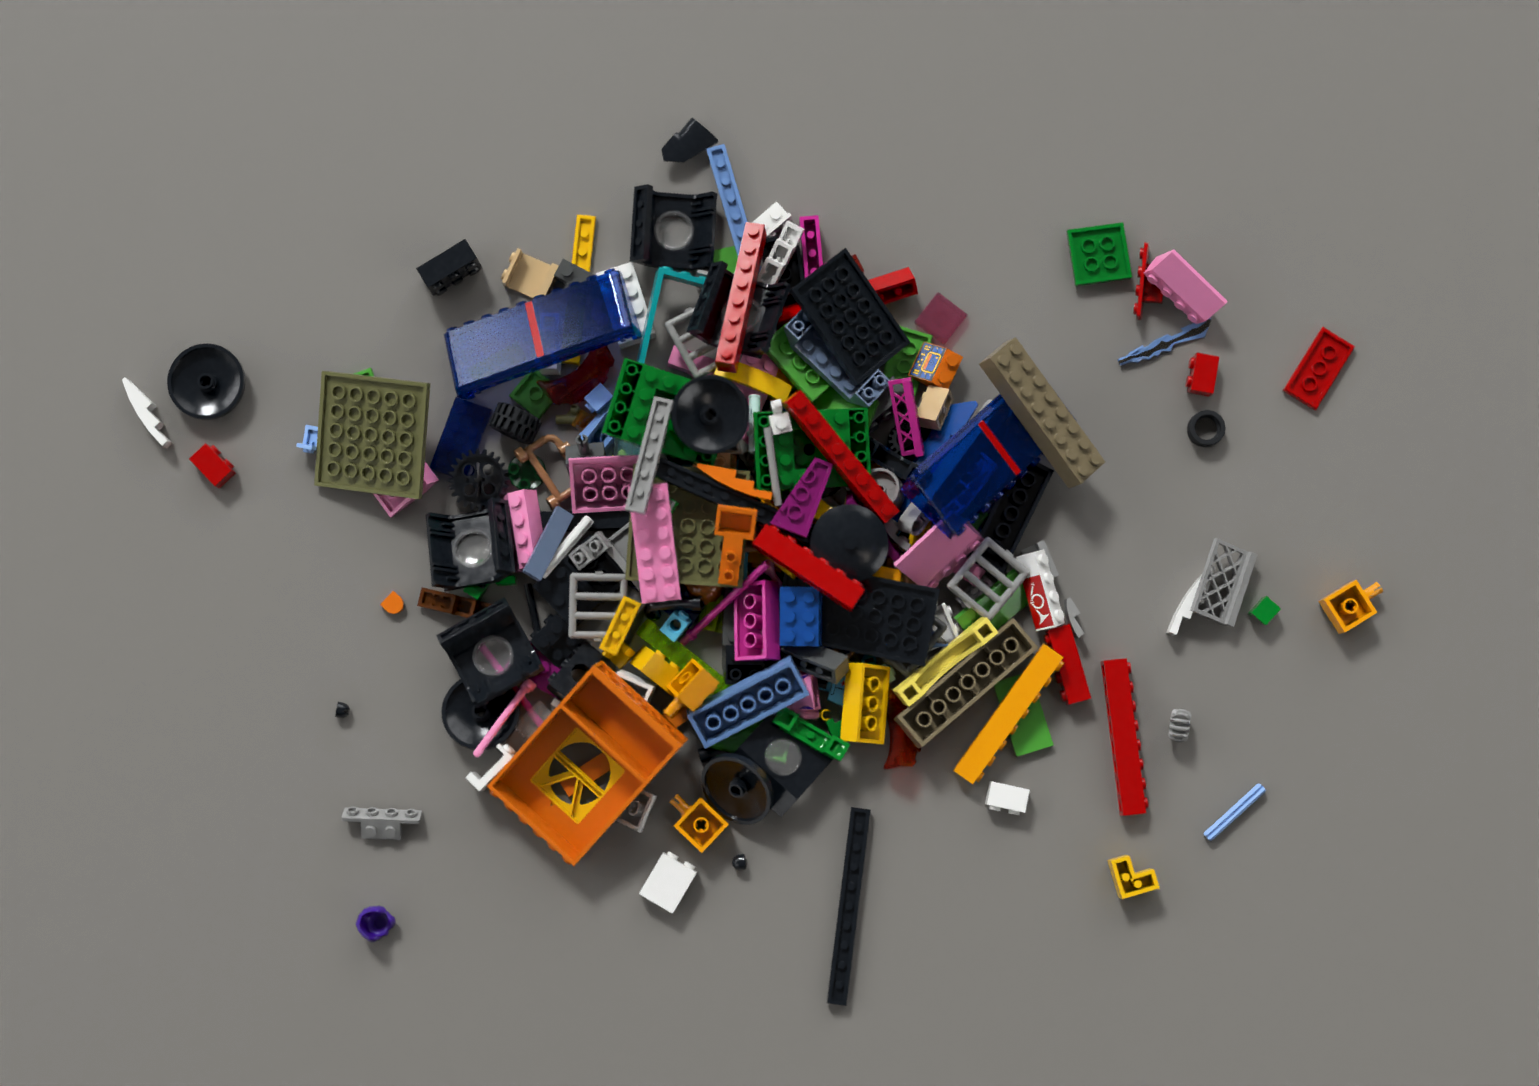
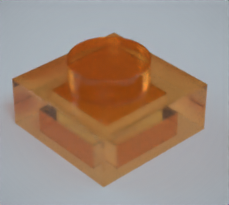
M581 409L571 425L582 432L594 417Z

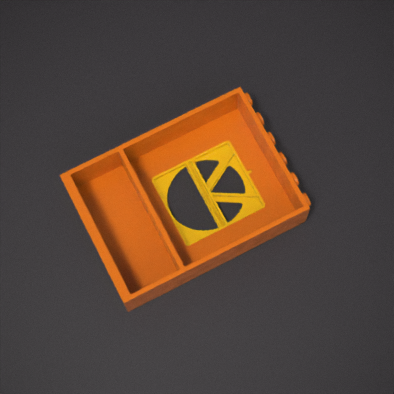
M601 660L590 668L487 787L495 798H500L504 802V806L509 811H514L518 815L519 820L523 824H528L533 828V833L536 836L545 839L550 849L558 851L567 864L575 866L687 742L688 738ZM578 742L595 745L606 755L609 761L610 779L606 789L600 788L560 750ZM554 758L569 770L561 774L549 776L550 766ZM576 777L572 803L569 804L561 800L554 793L551 785ZM584 784L598 798L590 803L581 805L580 799Z

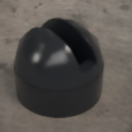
M338 702L335 717H347L349 713H344V710H350L349 705Z
M745 854L734 856L732 865L735 869H746Z

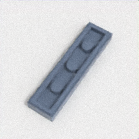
M560 506L555 507L522 571L523 573L538 582L541 581L574 515Z

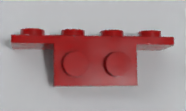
M1145 242L1144 248H1140L1142 266L1138 267L1140 285H1136L1138 303H1134V315L1137 316V320H1142L1144 302L1163 304L1161 290L1156 285L1150 283L1147 276L1143 274L1150 265L1148 264L1149 243Z

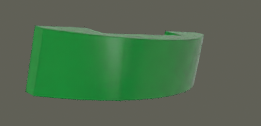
M787 707L779 710L772 722L803 744L841 762L850 746L849 743L837 736H831L800 718L799 714Z

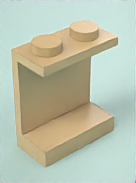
M517 248L516 252H513L510 256L508 270L505 269L502 273L503 285L546 304L556 282L554 274L559 265L554 263L549 265L524 254L521 249Z

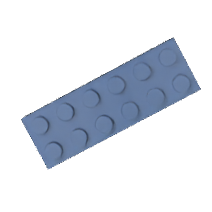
M788 656L705 699L702 706L693 712L688 708L687 717L706 749L810 695L809 689L792 657Z

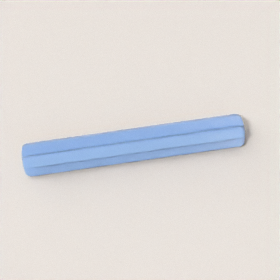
M1261 784L1254 786L1204 832V836L1209 841L1216 838L1266 792L1265 788Z

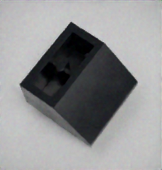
M734 645L722 646V670L725 684H736L764 669V661H735Z

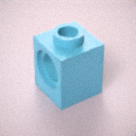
M675 610L660 628V631L675 642L680 638L692 620L685 611ZM673 620H678L681 628H676Z

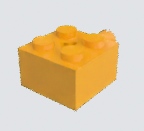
M1354 580L1318 602L1338 634H1341L1378 613L1370 600L1383 593V589H1379L1380 584L1375 582L1363 590L1358 581ZM1346 604H1349L1350 606L1348 610H1346L1345 608Z
M692 658L666 686L675 695V699L663 711L671 719L683 706H687L693 712L702 706L704 699L708 695L715 692L719 682Z
M677 793L674 798L679 804L674 799L669 802L682 814L674 827L702 853L729 823L702 797L694 805H689ZM698 820L706 821L705 830L703 828H701L700 830L697 829Z

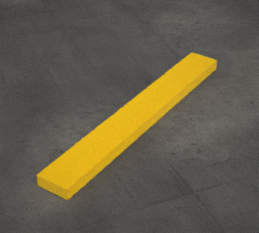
M577 214L572 263L590 272L596 216ZM579 291L574 292L566 308L562 364L580 365L587 296Z

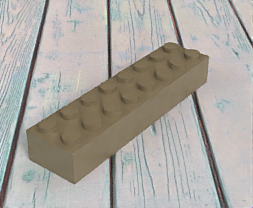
M1016 337L1004 342L979 363L982 370L1068 488L1082 484L1105 463V460Z
M1014 618L999 628L997 635L966 656L932 685L921 698L894 718L895 722L918 749L927 744L1038 648Z

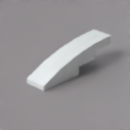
M786 221L779 238L776 239L769 256L766 257L758 274V282L765 284H776L779 282L805 229L790 221Z
M124 377L122 381L137 415L155 439L168 449L173 443L160 431L165 424L152 413L157 406L130 380Z
M1214 566L1211 567L1212 574H1214L1216 568ZM1201 576L1182 598L1173 614L1166 634L1177 635L1182 619L1189 620L1191 618L1192 611L1190 609ZM1210 581L1206 582V592H1208ZM1201 600L1199 605L1203 604L1205 600Z

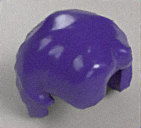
M379 905L364 908L358 915L356 927L362 937L370 942H376L389 934V930L395 926L396 919L386 911L385 907Z

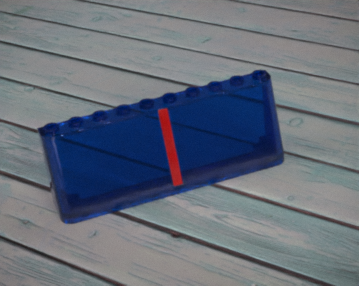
M614 268L604 271L603 275L589 276L584 282L570 283L569 287L565 289L557 288L546 296L541 294L535 296L532 301L518 302L516 307L502 308L498 310L499 313L483 315L478 321H467L464 323V326L459 328H448L447 332L444 333V339L457 397L468 401L476 398L475 394H481L483 390L618 341L625 342V339L629 338L633 340L642 338L622 272L615 271Z
M999 394L908 476L900 491L951 540L955 535L959 537L967 529L965 526L968 523L972 525L979 518L978 514L981 511L985 513L992 506L990 503L993 500L997 502L1004 495L1003 491L1005 489L1009 491L1016 484L1015 480L1018 477L1022 479L1029 472L1028 468L1030 466L1034 468L1041 461L1039 457L1044 454L1001 394Z

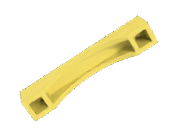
M980 617L947 646L926 662V666L918 668L892 691L903 705L910 707L948 670L986 644L999 632L987 617Z

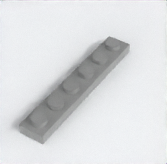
M654 396L625 506L626 511L646 514L671 417L673 400Z

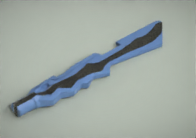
M1211 318L1199 324L1193 323L1181 328L1183 332L1170 336L1167 334L1154 340L1146 347L1142 345L1129 352L1128 355L1119 358L1118 363L1120 366L1130 362L1139 363L1142 359L1149 360L1153 356H1158L1161 351H1171L1173 344L1204 338Z

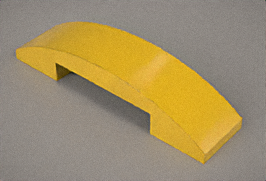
M739 362L737 373L718 371L717 368L714 373L716 376L726 378L731 382L734 381L768 395L767 398L772 400L781 399V403L788 398L792 388L791 385L779 378Z

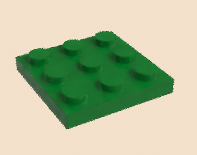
M1123 222L1066 231L1075 286L1132 278Z

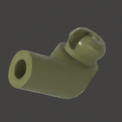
M573 404L566 415H556V424H573L581 415L580 406Z

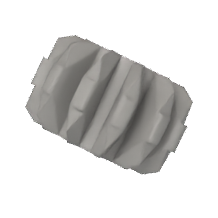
M1174 709L1172 711L1168 734L1171 740L1186 742L1188 740L1191 723L1190 711L1184 709Z

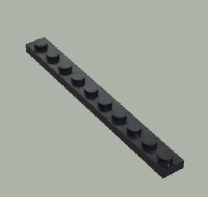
M660 457L655 478L668 482L716 505L722 504L757 509L756 523L763 526L765 524L771 526L769 523L778 512V509ZM811 524L806 538L778 528L781 534L791 536L795 540L810 546V535L814 525Z
M851 807L827 996L828 1004L847 1005L870 809Z

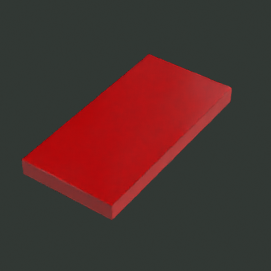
M1322 327L1282 391L1314 411L1317 410L1355 346Z

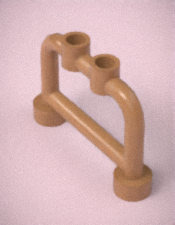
M547 434L524 449L521 447L514 450V454L521 463L529 459L552 494L546 498V502L554 511L556 506H560L561 502L571 496V489L568 488L560 494L533 452L547 442H553L561 456L566 460L565 446H570L567 441L563 443L558 436Z

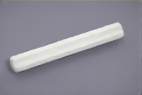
M584 516L558 546L542 578L546 579L593 525L594 521L589 516Z

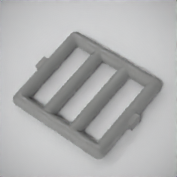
M689 307L683 311V314L667 321L665 327L692 376L697 378L715 371L717 366L713 362L698 370L693 360L717 347L706 344L688 353L683 343L695 338V336L690 333L679 336L674 326L692 317L695 307Z
M986 537L950 580L947 588L959 597L967 608H972L981 617H987L991 621L1029 575V570L1018 562L1009 550L1005 551L990 537ZM988 547L1020 573L1013 582L981 556ZM975 562L980 564L1007 587V590L1001 597L969 571ZM963 577L995 602L989 612L956 586Z
M603 571L570 574L569 638L602 641L606 631H576L577 619L612 620L615 612H577V600L621 602L624 595L628 597V581L625 580V574L603 573ZM577 581H620V593L577 592Z

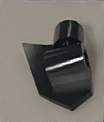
M691 118L679 133L676 132L661 149L664 162L684 163L707 148L717 144L718 139L697 120Z

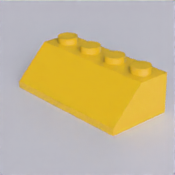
M849 663V671L845 675L840 739L849 742L884 744L890 667L866 663Z

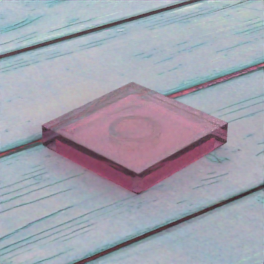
M937 292L914 323L945 345L968 314Z

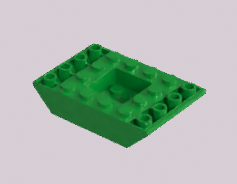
M624 358L601 433L641 447L654 396L674 400L679 389L692 379ZM670 417L661 453L696 465L700 463L714 466L717 454H702L686 447L675 434Z
M868 408L818 410L871 475ZM773 411L753 412L756 489L762 491L772 490L763 428L770 427L768 416L773 415ZM790 414L792 431L772 435L780 490L793 489L815 457L828 462ZM807 444L813 447L811 455H806L804 452V447ZM832 467L825 488L849 487Z

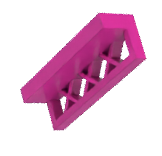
M908 377L890 380L888 385L901 456L913 454L916 457L923 456L925 451L912 379ZM903 384L904 393L902 396L894 392L893 385ZM900 401H903L907 406L905 415L897 410V405ZM904 419L910 423L911 430L908 434L900 426ZM907 438L913 441V450L905 451L904 442Z

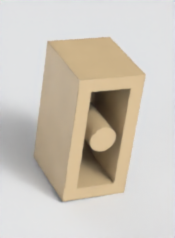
M928 385L926 392L922 395L921 404L917 408L920 427L941 430L954 400L950 389Z

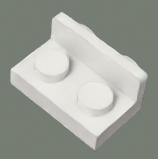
M776 201L752 223L765 224L766 238H772L777 236L776 233L780 229L783 230L786 221H791L792 215L790 213L787 214Z

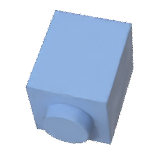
M600 382L584 397L586 401L585 407L591 413L595 411L598 414L611 402L613 395Z

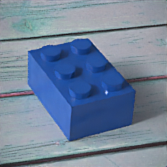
M780 587V646H821L822 593L813 587Z

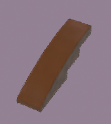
M423 587L417 604L419 607L468 618L491 605V603Z

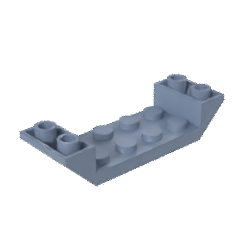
M802 309L784 327L791 349L847 402L869 408L889 386L888 381L890 380L879 369L859 385L854 386Z

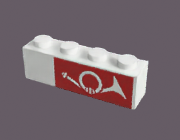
M1042 549L1015 557L1018 562L1029 570V575L1022 583L1036 631L1065 624L1064 613L1060 607L1059 595L1055 589L1054 578L1049 568L1045 550Z

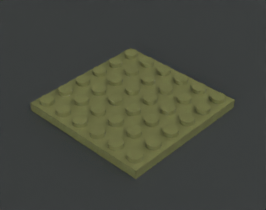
M322 371L314 485L422 499L430 383Z
M636 463L633 464V475L636 468ZM684 467L704 477L711 479L709 476L701 472L697 467ZM737 470L736 478L750 480L751 472ZM655 478L653 484L666 482ZM668 483L669 496L679 503L672 514V524L680 584L743 588L746 539L743 541L738 586L719 584L718 579L724 536L714 535L718 505ZM630 512L625 580L639 581Z

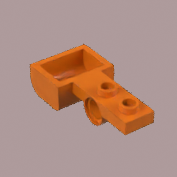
M718 504L714 535L724 536L718 579L719 584L738 586L744 539H754L757 509Z

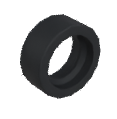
M1200 411L1188 422V437L1197 446L1211 447L1223 438L1226 429L1225 422L1221 415L1215 411ZM1201 418H1210L1216 423L1217 434L1212 439H1201L1196 434L1195 426Z

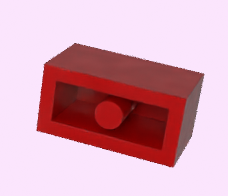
M1196 353L1193 358H1190L1188 368L1191 369L1190 376H1187L1185 387H1188L1187 393L1207 397L1214 394L1219 356Z
M205 443L189 460L215 487L220 489L236 474L232 469L234 465L227 458L224 460L220 456L221 451L215 445L210 446Z

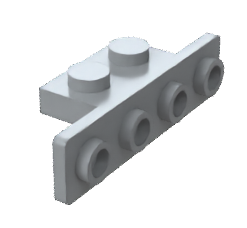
M344 808L341 820L361 822V838L401 840V823L419 824L422 811L415 809Z

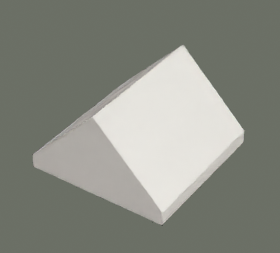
M643 790L616 821L641 833L657 796Z

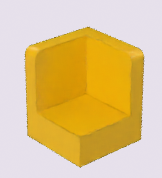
M623 642L617 657L606 651H603L602 655L612 661L619 669H622L636 652Z

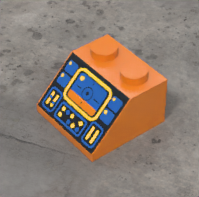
M923 342L908 376L926 386L932 385L948 389L963 357L948 348Z

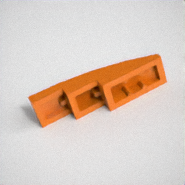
M697 464V468L722 485L753 498L772 501V492L754 489V481L736 478L737 470Z

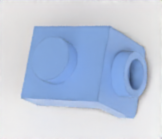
M306 425L303 443H297L296 447L303 448V452L314 454V451L317 450L318 426Z

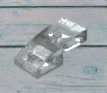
M539 700L519 720L515 729L516 732L527 741L552 712Z

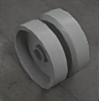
M872 469L871 476L899 509L904 503L906 496L905 486L902 481L888 469Z

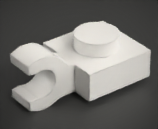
M781 399L771 401L773 415L768 416L772 435L792 431L789 413L782 412Z

